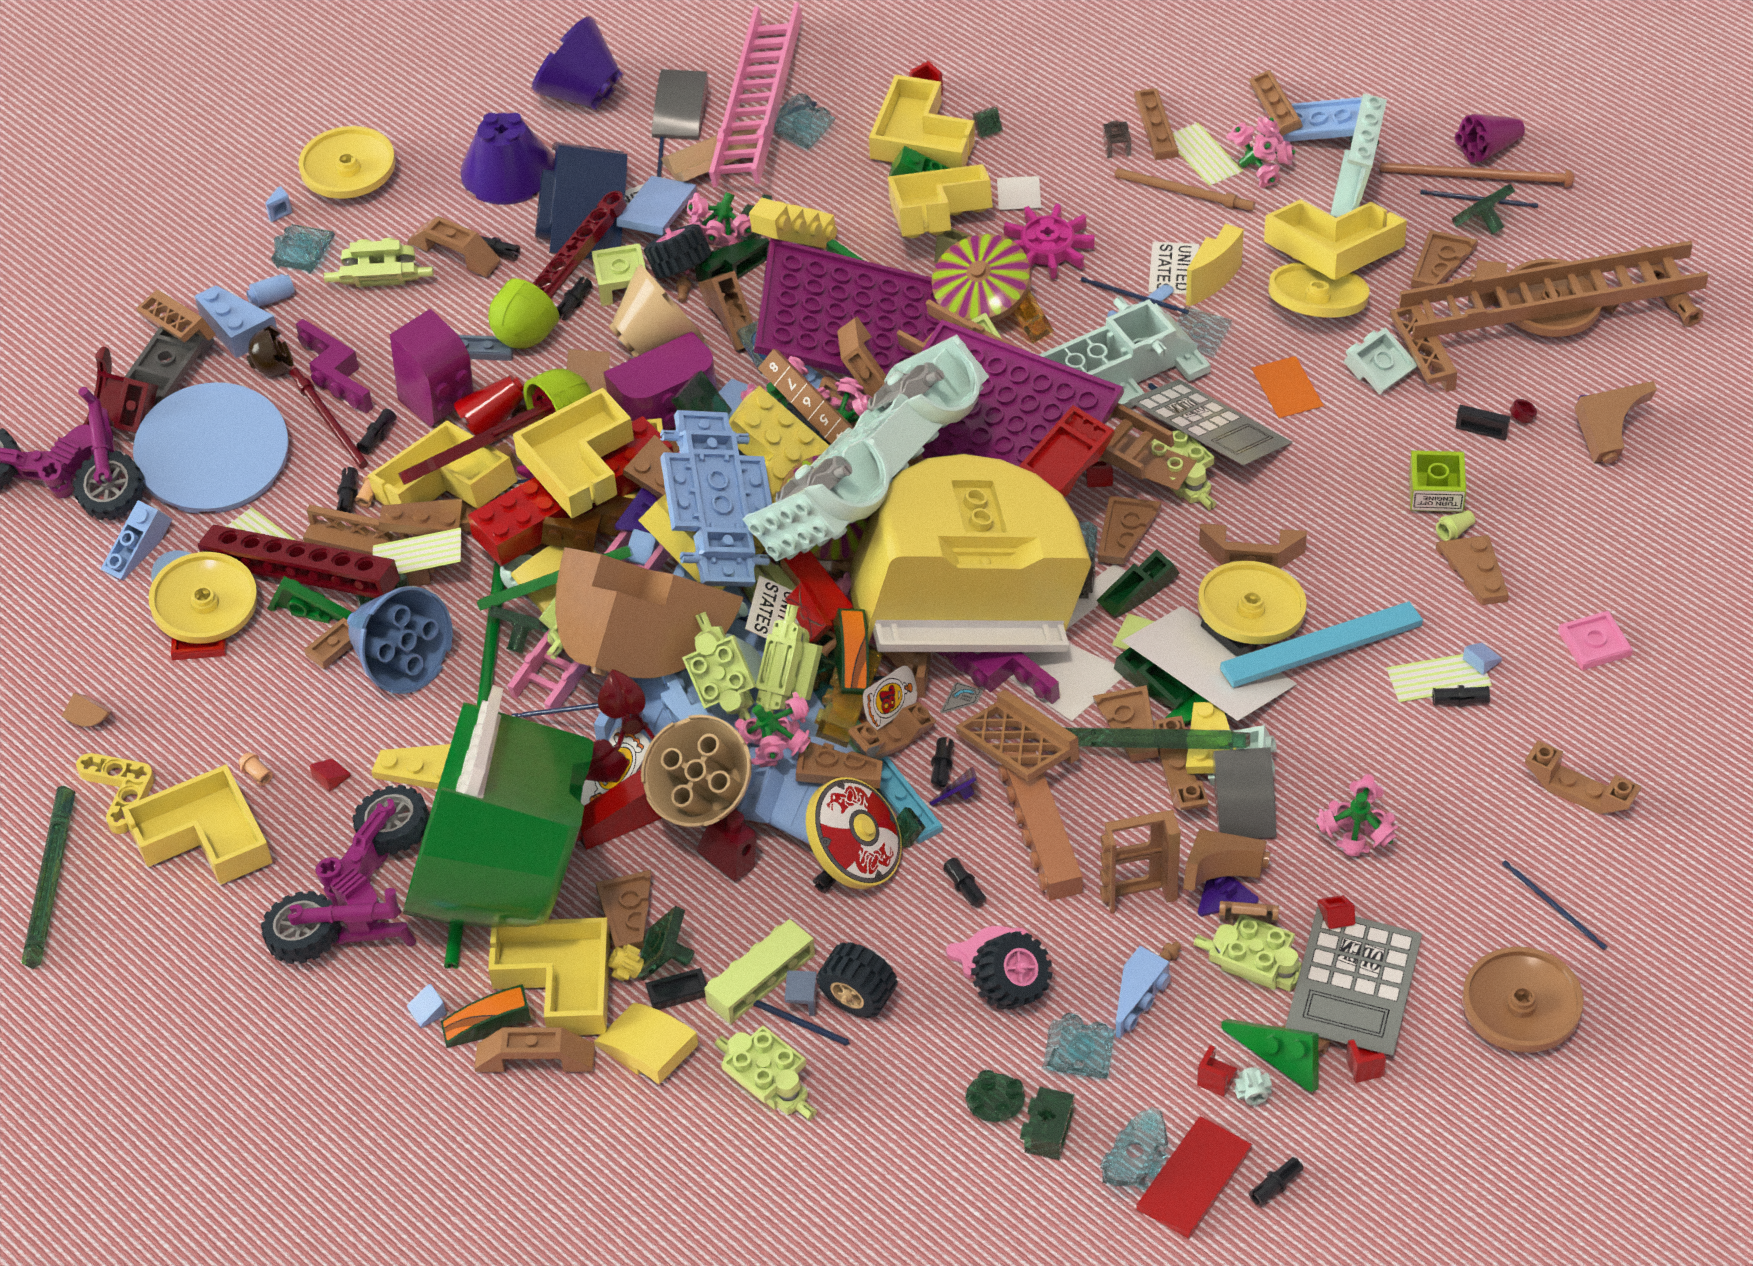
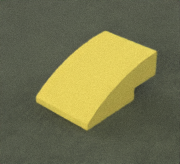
M1225 224L1216 239L1205 238L1187 268L1186 305L1192 306L1212 296L1237 273L1242 265L1244 229Z
M552 545L546 547L511 573L512 578L519 585L558 571L564 548ZM557 583L527 594L542 613L555 598Z
M632 1003L607 1028L606 1033L601 1034L594 1041V1044L637 1075L642 1072L660 1084L698 1046L696 1031L672 1016L650 1006Z

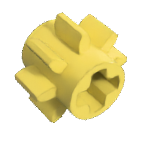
M630 944L624 945L623 948L616 947L608 961V966L614 969L611 976L621 981L628 980L629 977L635 979L644 964V959L638 956L641 950Z

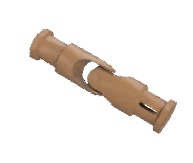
M1642 246V247H1640V248H1637L1636 250L1645 249V248H1649V247H1648V246ZM1662 263L1650 264L1657 280L1669 278ZM1687 292L1662 296L1670 309L1681 316L1683 319L1682 323L1686 327L1697 324L1703 318V310L1692 303V297Z

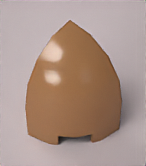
M73 693L61 717L82 727L94 726L103 722L111 714V710L87 695Z

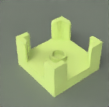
M640 243L592 251L594 273L598 283L601 306L612 305V290L628 288L636 268L640 264L645 268Z

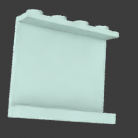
M1363 93L1350 150L1345 149L1330 215L1335 218L1358 208L1372 169L1387 99Z

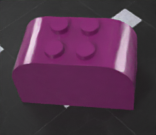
M431 309L427 310L390 334L398 400L428 426L434 425L456 411L454 403L458 399L474 392L471 361L467 348L458 334Z
M689 332L603 372L607 393L628 414L631 421H635L642 416L646 420L662 418L664 430H669L676 426L674 414L677 410L701 411L718 393L713 355L693 332Z

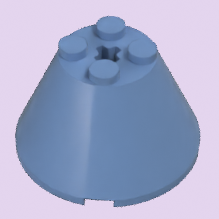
M406 586L392 590L361 605L355 612L349 615L347 620L350 642L366 675L376 686L392 693L406 694L425 687L442 670L443 666H441L445 654L451 650L453 628L449 611L436 594L421 587Z

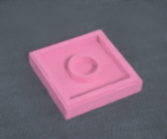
M1609 611L1567 622L1558 627L1559 634L1581 670L1632 656L1633 649Z

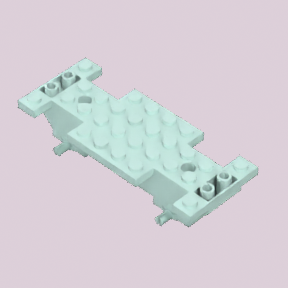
M1119 296V299L1118 297L1115 298L1113 302L1120 311L1107 317L1105 326L1039 354V356L1123 386L1124 394L1118 403L1127 408L1135 406L1128 400L1145 393L1137 384L1142 380L1174 366L1177 367L1188 381L1209 373L1211 369L1209 362L1197 350V345L1169 314L1164 313L1157 303L1153 304L1148 299L1139 304L1128 305L1122 296Z

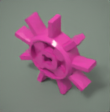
M1055 203L1051 216L1037 217L1029 206L1024 207V218L1027 222L1025 226L1010 222L1004 223V235L1019 239L1014 242L1026 254L1030 267L1035 263L1048 265V273L1051 279L1057 276L1058 263L1065 260L1079 269L1084 267V256L1075 251L1074 248L1094 249L1095 235L1075 234L1086 228V216L1082 214L1067 222L1061 218V205Z

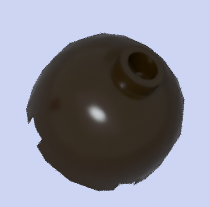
M272 325L262 328L251 338L248 345L249 355H247V361L252 369L257 368L260 373L266 376L277 377L290 372L293 369L291 367L294 366V362L286 341L281 343L277 337L281 334Z

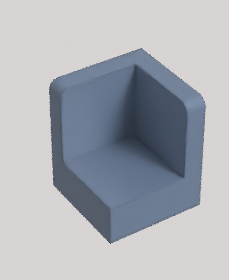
M787 970L785 1002L808 1004L809 1016H815L818 994L817 972Z

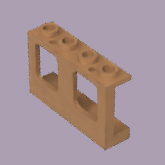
M1173 810L1105 823V835L1100 836L1103 852L1100 853L1103 867L1100 870L1103 885L1100 886V896L1103 904L1108 903L1111 914L1115 913V897L1162 888L1166 903L1178 901L1181 832ZM1150 826V838L1147 842L1116 848L1113 832ZM1149 860V869L1146 876L1116 882V865Z

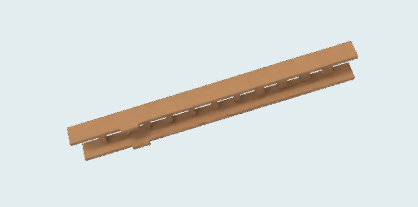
M1685 241L1478 278H1471V276L1452 279V282L1403 290L1400 291L1399 307L1422 305L1428 320L1413 323L1412 337L1415 340L1706 289L1709 275L1707 271L1683 276L1680 274L1674 260L1690 258L1693 245L1692 241ZM1662 263L1669 278L1657 280L1650 264ZM1638 267L1645 282L1633 284L1626 269ZM1614 271L1621 287L1609 288L1602 273ZM1589 275L1597 291L1583 293L1576 277ZM1566 279L1574 295L1558 297L1552 281ZM1543 283L1550 299L1534 302L1527 286ZM1519 287L1525 303L1510 306L1503 290ZM1495 292L1501 308L1485 310L1479 294ZM1470 296L1475 308L1466 309V314H1461L1455 298ZM1446 300L1452 316L1437 319L1430 303Z
M929 299L925 302L928 315L939 321L942 319L1010 344L986 331L985 327L972 320L968 321ZM901 330L897 332L899 345L915 354L922 351L931 337L930 335L924 342H921ZM1118 403L1108 420L1114 416L1122 422L1115 428V434L1101 457L1143 480L1145 478L1144 465L1136 461V458L1154 439L1172 448L1174 445L1173 432ZM1133 427L1143 432L1124 454L1114 449Z

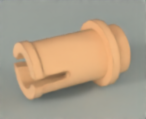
M365 476L362 480L363 486L355 501H357L356 503L359 506L368 508L375 495L368 476Z
M248 752L240 758V770L248 772L260 786L270 782L273 773L259 761L257 754Z

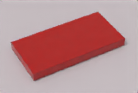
M1199 1116L1138 1201L1136 1210L1189 1239L1252 1150V1143Z

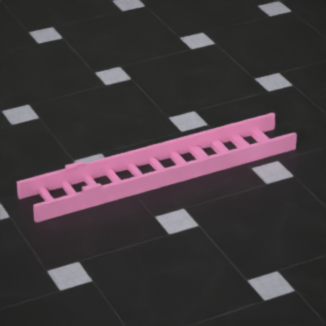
M799 2L794 3L789 23L761 26L763 20L759 6H754L722 127L719 128L717 135V145L709 170L713 187H718L721 174L752 172L755 184H759L761 181L802 21ZM786 34V37L758 39V36ZM783 47L782 50L754 52L755 49ZM779 61V64L750 66L751 63ZM776 74L775 78L747 80L748 76ZM772 87L771 92L743 94L745 89ZM769 101L768 106L739 108L740 103ZM765 115L764 120L735 122L736 117ZM760 129L756 135L731 137L733 131ZM758 143L756 149L727 151L729 145ZM754 157L753 163L724 165L727 159Z

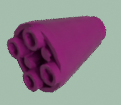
M1475 113L1465 116L1461 121L1459 131L1455 133V142L1461 147L1469 162L1476 163L1489 159L1517 142L1524 136L1525 126L1520 119Z

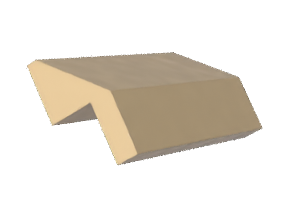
M755 129L733 131L731 137L756 135ZM717 135L662 157V163L676 181L681 182L708 172L717 145ZM758 143L729 145L727 151L756 149ZM727 159L724 165L737 159Z

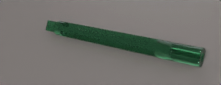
M1064 727L1078 737L1079 747L1218 750L1250 747V732H1233V730Z
M60 786L56 789L21 964L31 969L39 966L42 962L76 794L75 791L66 786Z

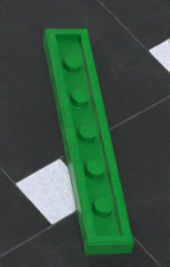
M627 545L602 555L622 560L632 556L633 552L631 546ZM559 570L480 598L477 601L479 610L490 608L556 584Z

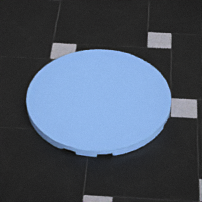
M203 383L181 389L167 396L149 411L137 430L133 445L134 462L144 475L145 480L143 482L145 483V488L162 503H168L177 507L178 510L199 514L200 511L220 513L252 502L273 485V481L283 471L286 464L289 438L284 419L279 410L260 393L237 384Z

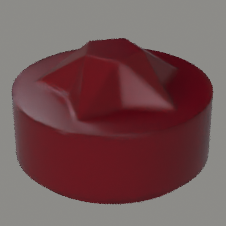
M1516 399L1510 407L1511 415L1522 423H1531L1537 415L1535 406L1525 399Z

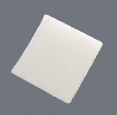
M1039 176L997 178L999 210L1024 209L1027 206L1030 208H1041Z

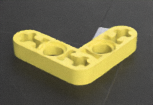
M87 753L82 755L77 760L76 767L79 776L83 780L120 787L107 812L106 820L109 829L113 833L123 834L128 832L129 828L126 819H121L124 815L122 807L148 796L155 780L151 767L146 763L100 754ZM114 768L122 769V772L116 776L108 775L110 770ZM127 795H137L136 800L132 802L123 801Z

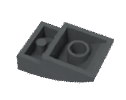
M661 69L654 105L652 137L699 140L706 110L705 100L709 87L707 71Z
M1271 747L1214 751L1212 760L1218 832L1254 839L1276 838Z

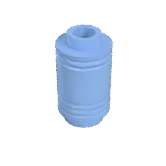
M280 274L249 284V290L246 291V294L251 304L262 307L291 297V294L294 293V287L289 275Z

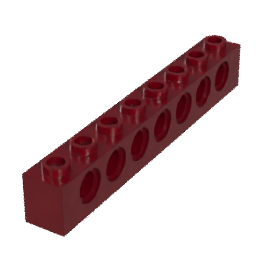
M214 524L197 544L200 552H216L237 559L249 569L251 574L281 580L285 576L301 584L372 598L380 597L392 591L400 580L394 559Z

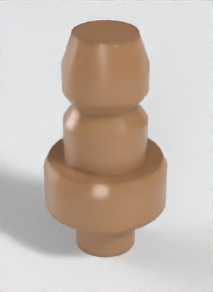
M682 276L676 283L678 290L677 298L681 303L686 301L687 293L691 289V282L687 276Z
M1177 941L1173 944L1168 942L1163 946V951L1159 956L1167 961L1175 960L1179 956L1178 950L1182 947Z

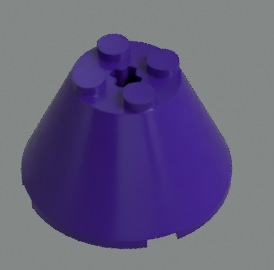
M587 16L578 21L560 39L563 44L555 54L552 52L548 54L535 75L532 90L539 95L591 107L593 110H596L603 102V98L608 100L614 94L616 89L613 86L621 80L624 73L620 71L596 21L592 17Z
M491 112L484 115L483 121L479 124L462 162L460 170L461 181L464 188L475 194L476 199L496 205L517 204L532 199V195L540 190L542 170H554L555 159L552 152L522 120L519 113L495 114Z

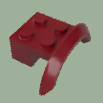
M103 346L95 355L97 379L94 396L101 401V407L108 411L112 421L110 426L137 433L141 422L154 407L159 385L111 374V353L107 347ZM88 415L83 425H90Z

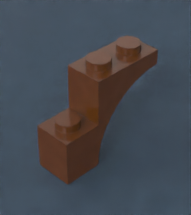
M616 495L603 502L593 511L576 516L573 519L571 517H545L541 543L594 553L599 534L618 536L620 530L615 529V524L633 499Z

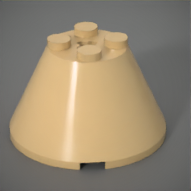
M640 264L636 268L614 319L608 327L619 337V340L629 349L634 357L689 332H693L704 343L706 338Z
M709 715L688 716L689 718L668 724L651 741L642 762L641 782L644 785L648 803L662 818L679 826L703 827L720 821L738 806L749 786L752 765L750 752L745 740L729 723Z

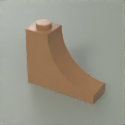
M735 271L699 282L698 285L705 305L713 309L720 318L730 337L734 350L737 351L750 346L749 339L755 332V326Z
M1654 381L1579 398L1574 409L1593 463L1603 462L1608 464L1619 458L1625 448L1622 438L1624 418L1636 406L1651 401L1657 391Z
M1199 829L1186 862L1183 889L1195 891L1201 883L1218 877L1248 876L1260 878L1263 868L1268 869L1271 852L1266 851L1267 841Z

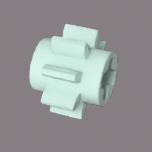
M1258 1068L1244 1069L1239 1073V1078L1235 1079L1236 1086L1234 1089L1237 1099L1245 1098L1246 1103L1249 1105H1258L1268 1099V1094L1272 1093L1270 1088L1272 1087L1269 1073L1261 1075V1071Z

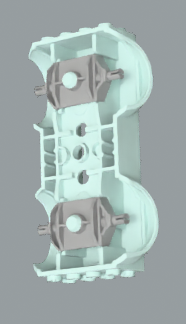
M958 335L895 364L886 376L885 384L874 394V398H869L868 410L859 417L853 429L847 428L810 466L805 464L800 467L794 476L782 487V490L776 493V503L754 513L747 514L743 521L775 561L786 557L790 560L800 551L806 553L816 544L820 547L831 538L834 540L840 538L847 532L846 526L849 523L867 518L881 506L887 496L892 478L898 472L909 467L907 462L910 459L916 458L924 451L922 446L933 441L939 435L938 430L947 426L949 423L960 421L971 412L978 401L979 392L984 388L982 384L989 377Z

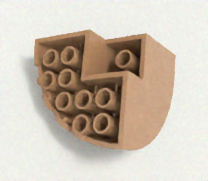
M565 547L556 587V624L561 643L567 654L574 661L592 667L591 673L607 677L608 672L614 669L632 678H657L684 670L686 666L682 657L697 651L694 637L702 630L695 617L696 615L706 612L711 626H722L726 634L740 609L743 597L674 574L648 570L602 554Z

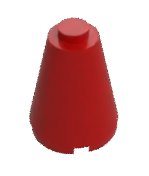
M509 375L458 399L454 403V407L461 419L465 418L468 423L466 426L476 436L506 421L524 398V382L518 376L514 378Z

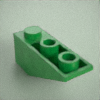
M904 146L893 161L889 176L950 168Z

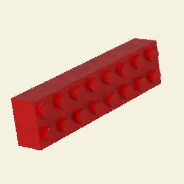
M643 416L632 422L633 441L600 457L614 472L617 496L623 497L641 487L625 477L623 469L654 435L661 440L660 433ZM662 441L673 452V445L669 441ZM536 477L468 514L472 536L500 566L542 544V529L545 517L570 518L567 512ZM592 503V508H591L590 510H588V511H586V512H584V513H582V514H580V515H578V516H581V515H584V514H587V513L593 511L594 509H596L597 507H599L601 504L596 505L595 503Z

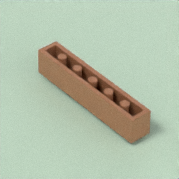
M1019 751L1004 752L1003 754L1006 756L1019 755ZM1023 751V755H1037L1036 751ZM1003 764L998 765L1000 780L1007 783L1005 788L1009 803L1014 802L1015 805L1013 809L1017 825L1022 824L1023 830H1021L1025 847L1030 846L1031 852H1029L1033 869L1038 868L1039 874L1037 878L1041 891L1046 890L1049 901L1081 894L1083 876L1044 772L1028 782ZM1022 764V766H1023L1024 768H1026L1027 770H1029V769H1031L1032 767H1034V766L1037 765V764Z

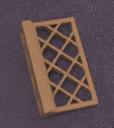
M1005 689L996 694V703L955 726L958 735L1028 782L1063 760L1072 764L1080 759L1078 737ZM996 713H998L999 716H1000L1001 718H1003V719H988V718H990L991 716L995 715ZM973 727H983L982 731H969ZM987 727H1002V731H987ZM1017 727L1021 731H1006V728ZM1001 739L1000 743H987L985 740ZM1005 739H1020V743H1005ZM1025 739H1035L1039 743H1024ZM1019 751V755L1006 756L1003 754L1004 752ZM1023 751H1039L1038 755H1023ZM1043 751H1053L1056 754L1043 755ZM1022 764H1037L1029 770L1022 766Z

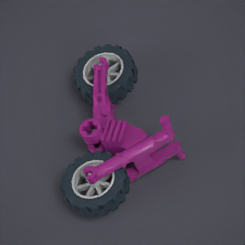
M81 387L78 394L88 403L90 425H79L63 438L58 437V441L54 443L55 446L50 449L51 451L35 450L33 452H21L13 437L4 428L0 429V490L3 489V485L6 483L10 484L13 481L12 477L25 480H42L58 498H66L73 493L81 507L90 516H95L99 520H104V518L116 520L115 517L118 516L122 518L127 515L129 510H133L138 500L141 501L143 498L142 491H145L143 473L129 455H123L122 452L115 451L113 430L110 426L112 421L109 413L101 407V401L87 387ZM121 473L125 474V479H119ZM64 480H65V481H66V485H65V486H64V485H61L60 488L58 489L57 486L60 485V484H62V483L64 482ZM94 485L100 486V488L93 492ZM105 493L104 500L96 499L97 497Z
M393 785L386 786L384 790L380 791V789L373 791V795L370 797L368 795L362 799L363 803L357 805L355 809L356 814L352 817L356 834L346 854L340 860L335 857L325 858L316 866L315 871L320 883L324 886L325 895L321 893L317 895L314 891H308V893H303V891L296 892L294 896L290 897L287 895L282 898L283 901L274 903L271 906V911L265 913V921L261 923V934L272 956L274 955L281 962L285 960L288 964H294V962L302 964L306 963L308 959L312 958L315 960L319 958L323 952L327 953L331 949V944L335 943L342 945L349 942L385 940L390 937H400L407 946L415 945L416 938L408 930L406 922H378L380 919H393L401 914L402 911L398 906L396 890L394 888L386 889L384 891L386 903H380L376 892L370 884L374 870L380 868L389 854L394 855L398 854L400 850H409L411 845L418 844L421 841V837L425 833L430 813L420 793L417 794L414 788L410 787L407 789L404 785H398V787L393 788ZM340 921H344L348 928L341 926Z

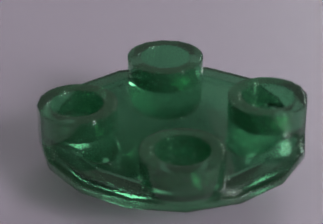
M983 1070L978 1074V1078L973 1080L967 1088L965 1096L967 1107L974 1116L983 1121H1007L1016 1116L1023 1108L1025 1101L1023 1083L1021 1080L1013 1079L1005 1074L994 1073L992 1070Z

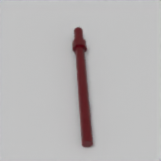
M298 368L291 369L289 374L297 383L296 387L299 392L308 398L360 469L366 468L368 465L367 460L314 391L312 382L305 378Z

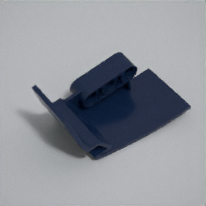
M563 142L553 143L552 150H555L554 170H542L535 238L550 240L549 253H558L592 210L597 208L596 205L606 194L612 191H620L625 198L627 153ZM616 217L611 227L584 259L593 260L592 251L621 247L623 228L617 226Z

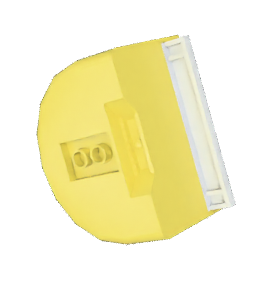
M968 454L932 457L898 472L889 484L888 493L883 503L871 514L851 563L850 595L854 609L865 610L868 644L873 632L878 652H1067L1069 642L1066 636V629L1091 567V560L1080 524L1066 499L1037 474L1002 459Z

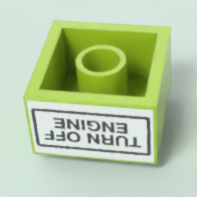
M1411 450L1409 466L1410 511L1464 512L1466 497L1464 452Z

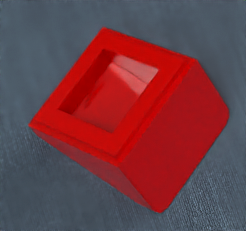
M1098 460L1087 468V486H1112V465Z
M333 758L316 762L309 766L312 777L328 791H332L351 776V773Z
M1344 895L1317 900L1320 912L1329 929L1355 924V905Z

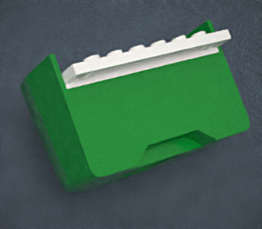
M492 685L488 701L483 700L481 707L463 702L420 846L403 914L441 923L477 927L541 926L547 922L557 901L581 827L584 811L581 797L592 759L593 741L581 735L498 712L504 688Z

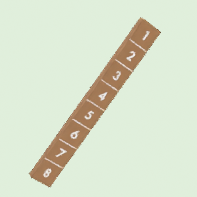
M773 349L758 367L761 373L820 431L830 444L847 428H854L779 350Z

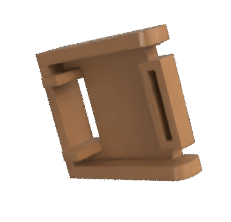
M1220 901L1219 919L1229 920V925L1233 926L1234 921H1237L1240 915H1247L1266 923L1277 924L1279 905Z

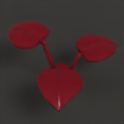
M614 669L610 671L599 691L598 706L607 717L613 719L621 718L622 728L620 729L617 744L614 747L606 739L593 742L592 759L585 779L589 781L611 782L624 774L627 767V759L618 750L621 748L625 734L635 735L645 730L651 740L655 737L649 728V724L644 722L643 709L646 699L643 690L630 677Z

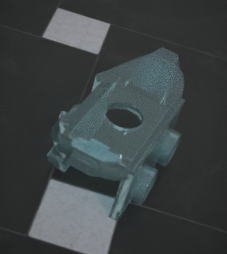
M1151 1106L1148 1110L1141 1111L1134 1119L1130 1120L1125 1130H1121L1118 1133L1113 1149L1110 1153L1105 1154L1100 1165V1169L1103 1170L1102 1183H1109L1114 1186L1137 1185V1188L1146 1192L1148 1181L1150 1178H1156L1167 1156L1165 1151L1168 1146V1138L1161 1110ZM1132 1144H1137L1143 1148L1144 1152L1140 1157L1133 1158L1127 1155L1126 1152Z

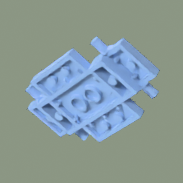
M677 410L674 414L676 430L662 429L660 437L661 441H676L680 453L664 452L660 460L672 531H697L693 536L695 552H681L680 562L696 563L699 569L701 584L708 586L752 587L756 583L755 565L768 566L770 556L769 554H755L753 534L743 521V518L749 513H754L772 504L764 456L739 455L738 444L747 445L750 439L748 437L749 434L735 433L729 424L727 412Z

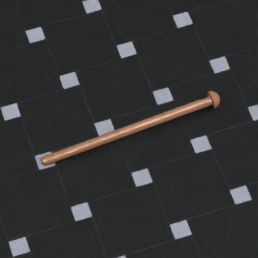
M1380 162V172L1561 182L1564 183V188L1570 187L1575 179L1573 172L1569 169H1566L1565 173Z

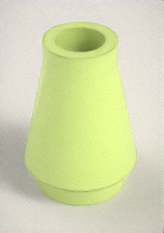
M1466 510L1462 513L1441 517L1436 524V532L1444 541L1457 539L1464 531L1475 524V516L1471 511Z

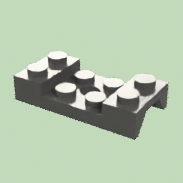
M159 327L125 377L159 385L154 406H156L164 398L178 391L177 386L197 358L203 359L214 344V338L208 341L195 333L184 343Z

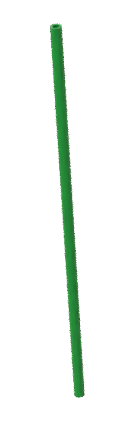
M494 561L490 595L500 592L505 588L500 577L501 566L496 561ZM503 603L488 609L476 705L480 707L483 700L488 701L493 685ZM449 924L444 961L446 969H450L451 964H453V969H458L463 925Z

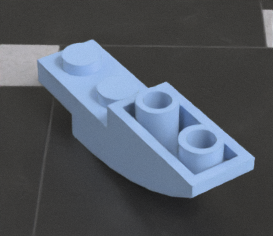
M680 673L662 676V681L667 691L660 693L664 710L673 723L689 718L688 716L691 715L714 716L711 709L706 710V708H703L701 701L695 703L690 693L685 694L683 691L685 684Z

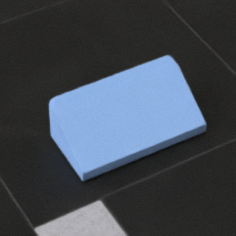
M774 766L751 769L748 789L737 808V811L744 815L745 820L769 823L784 781V776Z

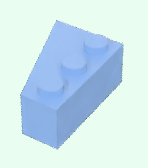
M217 285L194 296L199 315L203 317L219 340L236 359L249 352V341L256 332L269 325L277 329L274 315Z

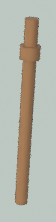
M1117 168L1115 171V177L1221 203L1227 208L1234 209L1238 207L1253 211L1255 207L1254 201L1238 198L1236 194L1228 192L1222 194Z

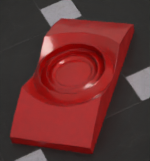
M1072 405L1018 467L1037 474L1065 498L1080 475L1099 460L1113 438L1115 431Z

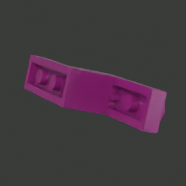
M302 318L296 323L297 338L304 347H309L318 354L309 363L313 382L329 390L335 397L342 398L354 409L358 408L367 414L373 409L370 391L348 378L359 369L356 352Z
M937 652L940 656H946L951 660L956 669L967 673L977 686H983L990 693L1014 674L1019 682H1025L1030 686L1039 698H1045L1051 704L1060 698L1059 682L1022 652H981L978 655L975 652Z

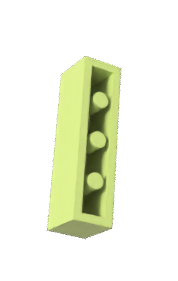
M788 919L782 925L776 926L768 937L754 944L747 954L733 961L726 971L708 982L704 988L707 1005L731 1025L753 1007L756 1000L764 998L787 979V970L796 971L815 956L814 938L791 919Z

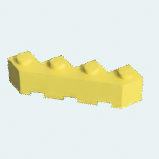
M761 197L749 212L752 232L778 240L825 249L826 243L834 239L837 234L834 215L815 209L804 208L794 204L790 205L780 201L776 202Z

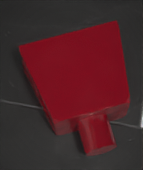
M736 810L720 821L708 825L696 848L698 853L734 882L754 869L757 839L755 832L743 823L744 815Z

